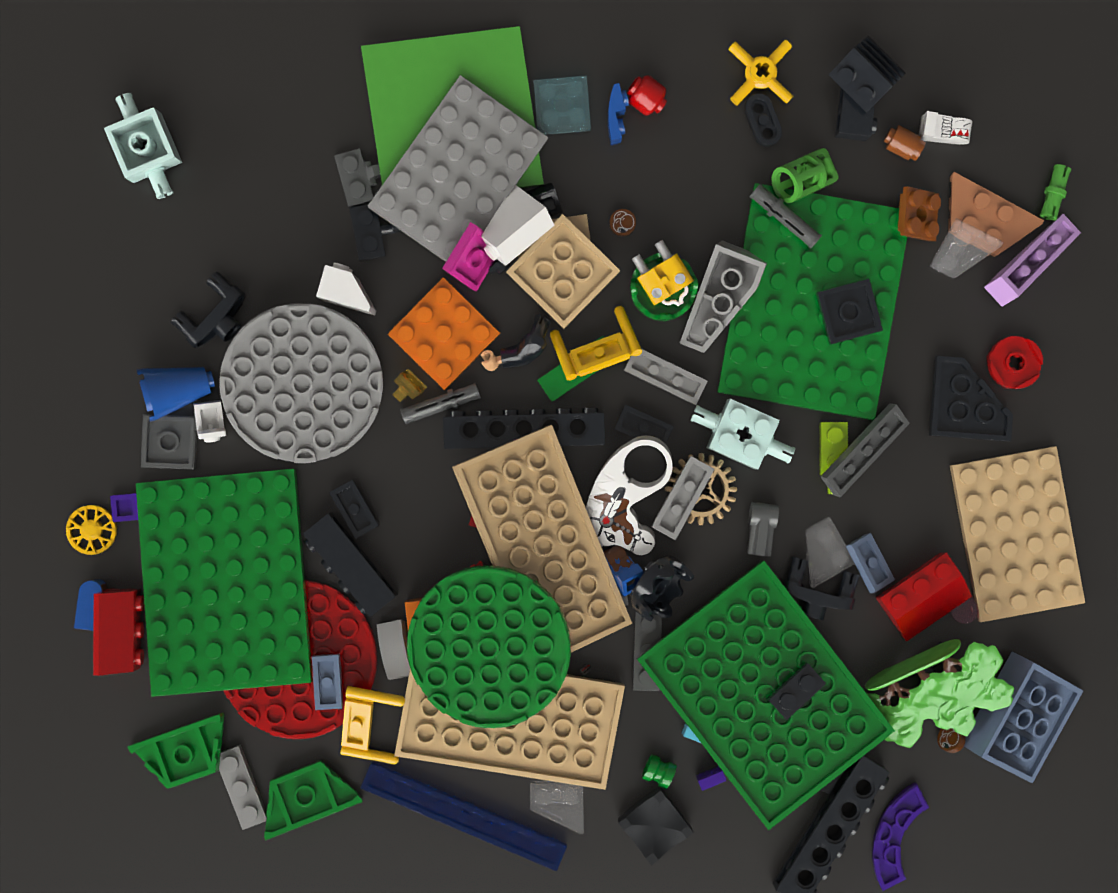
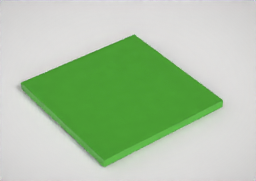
M520 26L361 46L382 185L460 75L535 128ZM539 153L516 184L519 188L544 185Z

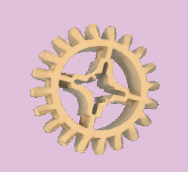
M699 453L698 460L714 468V471L706 484L707 487H705L707 493L712 497L701 494L696 504L701 499H708L715 505L705 511L692 510L687 522L692 524L694 518L698 517V524L703 525L704 517H707L708 522L712 524L714 523L713 514H716L719 519L724 517L719 511L721 508L728 512L731 510L725 503L727 500L730 502H735L736 498L728 496L729 491L737 492V487H729V483L734 482L736 478L734 476L726 478L725 475L731 471V468L726 467L721 470L720 468L724 463L723 460L719 459L714 465V455H709L707 462H704V454ZM683 459L678 461L682 467L681 470L672 467V472L677 475L675 478L670 476L668 481L673 482V486L686 464ZM716 475H718L722 484L720 498L711 489ZM666 486L665 491L670 492L673 487Z

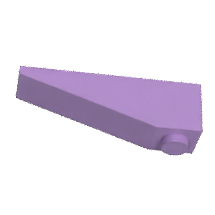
M1061 214L1056 221L1052 222L1011 260L984 288L1001 306L1006 305L1019 297L1081 232L1064 214Z

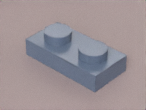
M871 533L864 534L846 545L870 593L877 592L895 580Z
M340 654L313 655L315 710L342 709L343 692Z

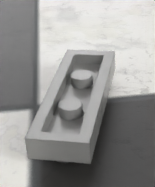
M643 349L640 355H632L624 369L625 372L694 405L697 404L708 382Z
M690 456L651 527L676 540L710 479L714 468Z
M241 744L222 751L219 771L242 830L265 822L267 811Z

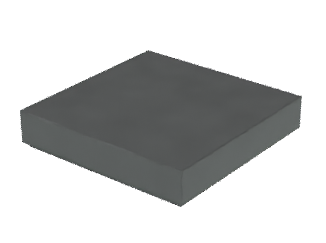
M143 414L141 467L196 469L197 430L195 416L166 415L158 420L150 421V415Z

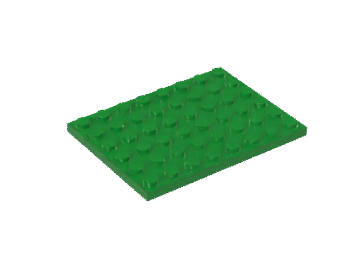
M755 183V184H754V186H753V191H754V190L757 188V186L759 185L758 183ZM762 184V186H764L769 192H771L776 198L779 199V197H777L776 193L773 190V186ZM792 189L784 190L788 195L791 196L794 193V190ZM814 193L792 203L783 202L809 226L822 235L810 249L808 245L775 217H769L766 214L768 211L751 198L743 249L762 259L767 265L757 290L729 322L717 393L874 420L907 237L901 236L898 231L899 208ZM870 279L883 331L829 345L816 293Z
M296 469L136 483L151 697L313 682Z
M764 560L636 658L768 831L895 731ZM805 663H808L826 684L786 720L767 698Z

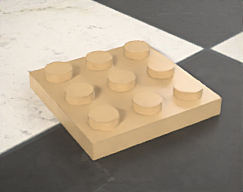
M562 214L554 222L555 226L542 235L506 273L565 329L620 270Z

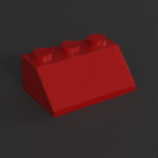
M939 553L875 598L907 642L971 598L972 595L963 575L947 553Z
M106 589L94 593L93 676L134 672L140 669V665L143 664L144 649H141V638L144 636L145 628L144 623L141 622V611L144 610L145 603L144 596L141 595V589Z

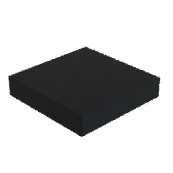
M870 279L816 293L829 345L883 331Z

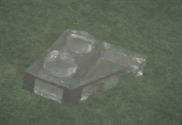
M956 218L934 256L930 267L955 279L1000 248L1003 241Z
M826 517L805 530L810 588L813 589L855 564L846 548L845 542L830 517Z
M530 781L531 811L579 834H584L583 786L554 781Z

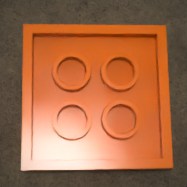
M443 277L388 335L446 390L500 335V332Z

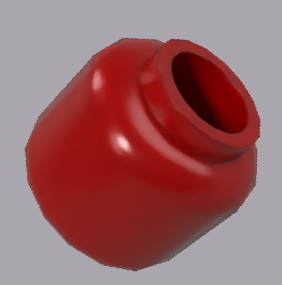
M645 75L642 78L638 76L627 90L629 104L646 116L654 111L658 114L667 103V100L664 98L666 88L649 75Z

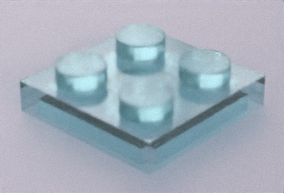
M587 76L534 80L538 131L544 135L591 131Z

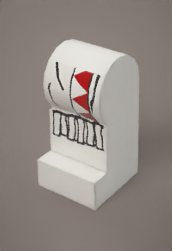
M927 111L921 116L919 136H921L923 141L968 144L972 120L953 118L952 116L939 115L937 112Z

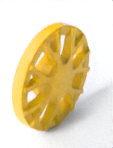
M87 505L78 508L70 515L66 524V535L74 549L83 554L95 555L106 551L114 543L117 536V524L112 521V514L107 509L98 505ZM88 509L95 510L94 519H88ZM77 515L81 516L84 520L81 525L74 521ZM106 515L109 522L102 526L98 520ZM71 529H80L81 536L73 538ZM103 530L112 531L110 539L101 536ZM83 538L88 540L86 549L79 546ZM99 539L103 547L96 550L93 540Z

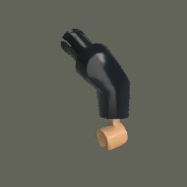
M537 314L530 333L523 336L517 345L501 349V356H495L490 350L482 352L481 357L484 360L481 362L488 371H494L498 368L499 364H502L503 368H511L531 363L542 354L547 346L544 338L551 324V319L544 315L543 320L540 321L542 314Z

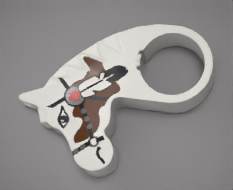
M639 436L618 448L600 470L590 492L586 510L601 547L619 545L637 555L648 554L655 545L653 530L639 523L638 516L631 506L661 489L670 479L672 474V455L667 445L660 439L653 436ZM641 445H649L659 449L667 462L664 474L656 481L650 483L638 482L633 478L629 479L624 472L627 454L635 447Z

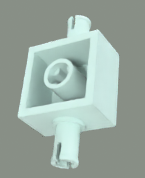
M131 93L122 94L123 99L121 96L116 97V103H118L124 120L107 126L104 130L124 177L132 183L149 178L157 199L165 198V194L170 196L173 191L170 188L164 171L182 163L163 115L154 107L139 113ZM146 141L145 149L141 150L143 142Z
M727 399L719 415L697 405L694 412L704 416V418L693 414L690 421L712 429V435L706 446L707 449L750 468L758 470L764 455L766 456L767 454L786 463H789L792 457L784 454L782 451L794 455L795 447L788 446L774 439L773 435L780 420L735 400ZM745 427L748 438L740 441V435L736 434L737 430H743Z

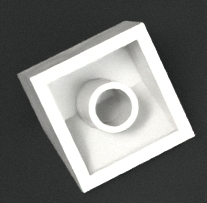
M333 263V267L325 265L316 297L328 303L375 316L376 309L360 280L352 273L353 270L339 263Z

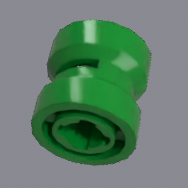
M651 754L643 770L642 779L649 782L653 780L660 787L667 789L672 782L677 765L670 761L665 763L661 761L659 756Z

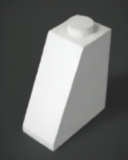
M515 185L481 235L486 244L484 250L493 261L498 259L505 266L555 226L546 207Z

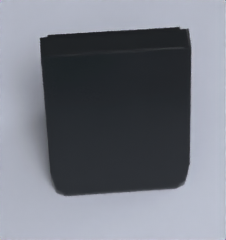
M552 183L527 192V194L546 207L550 217L563 212Z

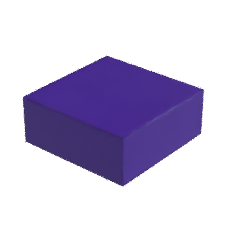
M136 493L110 496L113 522L138 520Z
M719 766L696 775L702 791L727 781Z

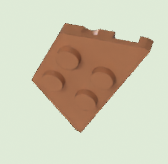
M956 172L951 174L948 232L995 257L1043 224L1044 220Z

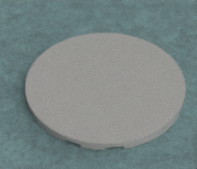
M311 303L280 305L268 309L248 321L229 344L220 372V395L227 418L236 432L250 446L264 455L294 463H311L337 456L352 447L372 425L378 413L383 393V376L380 361L374 346L364 331L340 312Z

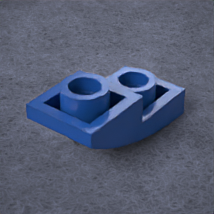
M619 83L613 86L608 108V133L611 145L621 143V135L625 134V128L622 118L617 119V116L625 115V106H629L626 90L621 91Z

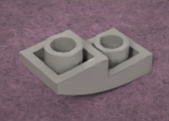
M400 619L377 624L379 646L388 680L408 677L410 665L407 654L405 621Z

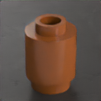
M900 125L896 129L891 127L883 141L887 143L885 149L906 160L912 159L914 161L918 159L926 144L925 141L921 140V136Z

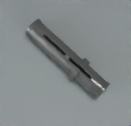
M761 183L749 196L768 211L766 214L769 217H775L808 245L810 249L821 238L822 235L783 203L784 200L781 197L779 199L776 198Z
M476 382L457 390L449 389L446 394L401 408L400 411L405 424L450 408L455 410L459 408V405L481 399Z

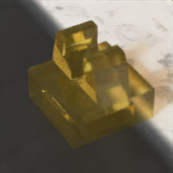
M407 369L394 380L399 388L393 393V396L399 402L403 399L405 400L408 396L411 399H415L425 391L427 386Z

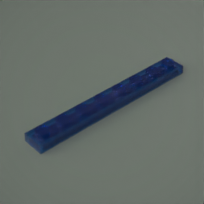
M371 762L361 785L363 790L554 871L558 870L567 849V844L374 762Z

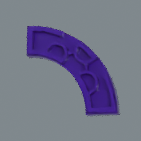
M916 782L902 790L889 803L881 815L875 830L872 860L875 875L882 891L906 880L901 865V840L905 830L908 829L912 821L929 808Z

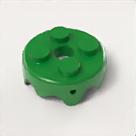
M660 253L646 258L644 262L648 269H652L663 262L664 259ZM681 259L694 281L687 285L688 293L684 296V303L680 306L676 304L665 305L662 302L653 305L637 279L641 274L637 268L635 269L630 281V293L635 307L643 315L656 321H668L680 317L691 307L698 290V281L687 261ZM684 288L666 298L665 301H679Z

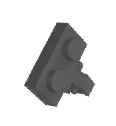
M360 148L334 155L348 207H357L370 203L374 198L371 187L377 185L376 179L381 178L379 164L372 166L371 161L364 162Z

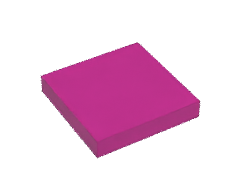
M470 222L442 269L476 292L495 261L484 250L486 244L481 237L484 231Z

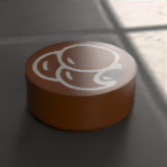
M627 209L616 210L610 217V229L617 236L624 237L630 235L636 226L634 214Z
M953 728L948 730L941 729L937 741L941 749L949 753H957L964 747L966 736L956 733Z

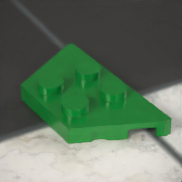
M221 712L129 745L128 750L132 754L136 753L145 762L144 766L151 773L157 775L158 780L167 789L207 776L219 770L224 714Z
M322 760L270 780L264 838L265 840L271 839L363 802V798Z

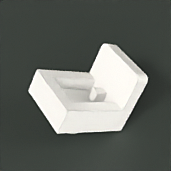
M221 401L193 403L198 438L204 439V442H216L220 440V437L226 436Z

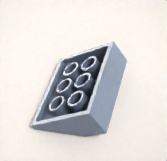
M1011 652L997 679H1002L1014 687L1012 704L1009 707L992 712L980 708L975 717L976 724L968 737L966 736L964 747L981 758L1033 783L1083 690L1034 662Z

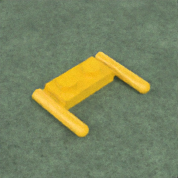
M617 306L614 309L623 332L622 334L619 332L570 350L571 353L567 352L560 332L558 330L550 332L551 341L567 380H573L578 375L582 377L628 360L632 355L638 356L642 353L623 306Z
M348 686L344 708L341 755L397 764L399 757L395 756L394 753L369 749L374 702L401 707L405 704L404 696Z

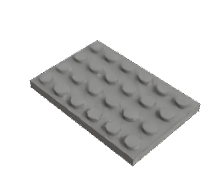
M460 75L369 203L368 208L446 262L470 222L477 225L483 231L486 229L503 200L521 179L548 140V137Z

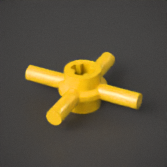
M784 40L768 58L764 56L753 58L735 41L728 50L746 66V82L731 96L730 100L738 106L754 88L765 89L769 87L787 104L794 96L776 80V64L792 48V45L787 40ZM762 68L766 73L759 77L756 73Z

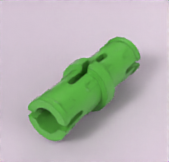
M1061 164L1054 165L1050 184L1044 191L1046 197L1040 217L1050 221L1057 220L1062 199L1067 194L1065 188L1071 168Z

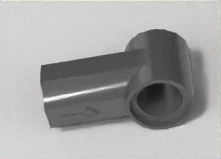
M751 502L748 524L750 525L748 554L771 556L774 528L777 527L779 517V505Z

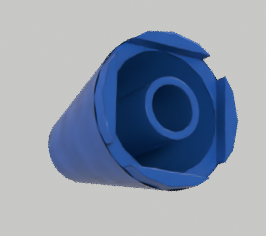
M204 367L137 369L138 375H144V379L140 380V386L147 412L152 410L154 412V415L149 416L150 421L158 420L210 394V388L215 387L211 371L206 372Z

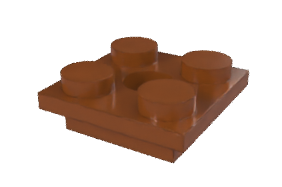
M908 186L903 187V194H900L898 231L901 236L932 242L936 241V236L939 233V225L937 223L938 209L941 206L939 193Z

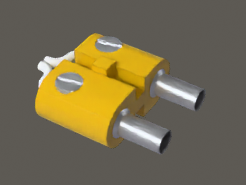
M661 240L655 246L664 260L657 266L648 269L640 254L632 258L641 274L637 279L653 305L662 302L665 305L676 304L680 306L684 303L683 298L688 293L687 285L694 280L677 253L672 255L664 241ZM684 288L679 301H665L666 298Z

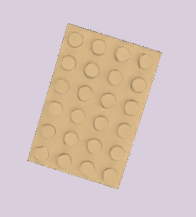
M1057 446L950 465L978 621H991L1085 603Z

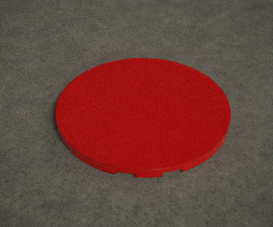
M305 580L311 663L313 655L340 654L343 708L315 710L313 682L224 690L227 699L230 700L238 714L254 727L256 726L270 733V735L281 738L307 739L335 730L343 724L347 687L352 686L371 690L376 676L377 646L367 618L344 593L332 586L313 580Z

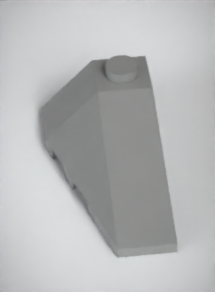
M725 241L717 243L680 344L705 353L757 290L767 263L746 249Z

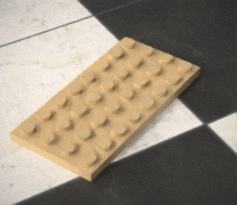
M552 425L452 466L492 566L506 567L526 574L541 584L553 596L563 611L568 624L571 652L632 624Z
M410 669L395 756L605 790L625 685L623 683L567 674L554 699L543 710L528 718V720L503 728H480L460 723L459 720L439 711L428 700L420 686L417 685Z

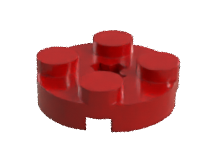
M1019 336L1006 337L998 341L988 353V371L992 379L1005 389L1025 388L1038 379L1041 365H1043V355L1037 344L1028 338L1025 339ZM1011 356L1021 359V362L1018 364L1020 367L1018 370L1015 367H1010Z

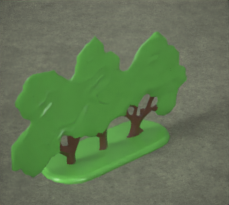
M959 639L949 640L888 667L869 679L865 684V688L870 691L879 690L889 685L884 696H879L875 693L867 694L895 730L884 740L894 741L897 745L911 748L921 737L922 725L925 719H933L937 727L946 730L953 728L956 733L968 737L976 724L973 714L975 707L987 709L991 712L1009 707L1013 701L1014 687L1006 681L994 677L1003 663V659L996 646L991 645L987 647L984 644L973 642L968 646L964 657L957 660L950 657L959 650L961 641ZM944 661L943 672L925 673L924 669ZM953 665L961 666L962 671L958 672ZM915 673H918L921 678V684L914 689H905L900 687L898 681ZM894 691H897L899 696L897 706H891L890 703L891 696H895ZM901 691L907 692L909 696H902ZM885 698L886 705L883 706L881 700Z

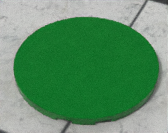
M483 565L454 572L443 578L427 592L416 608L410 622L407 637V654L415 682L439 711L459 720L460 723L473 727L503 728L528 720V718L543 710L554 699L568 672L571 658V638L563 611L553 596L541 584L526 574L510 568Z

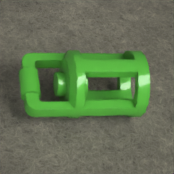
M825 148L815 150L776 168L772 174L773 190L777 197H781L786 203L797 201L838 180L835 166ZM782 172L788 174L791 177L790 179L780 183V176ZM794 186V193L792 196L788 195L784 191L785 189Z

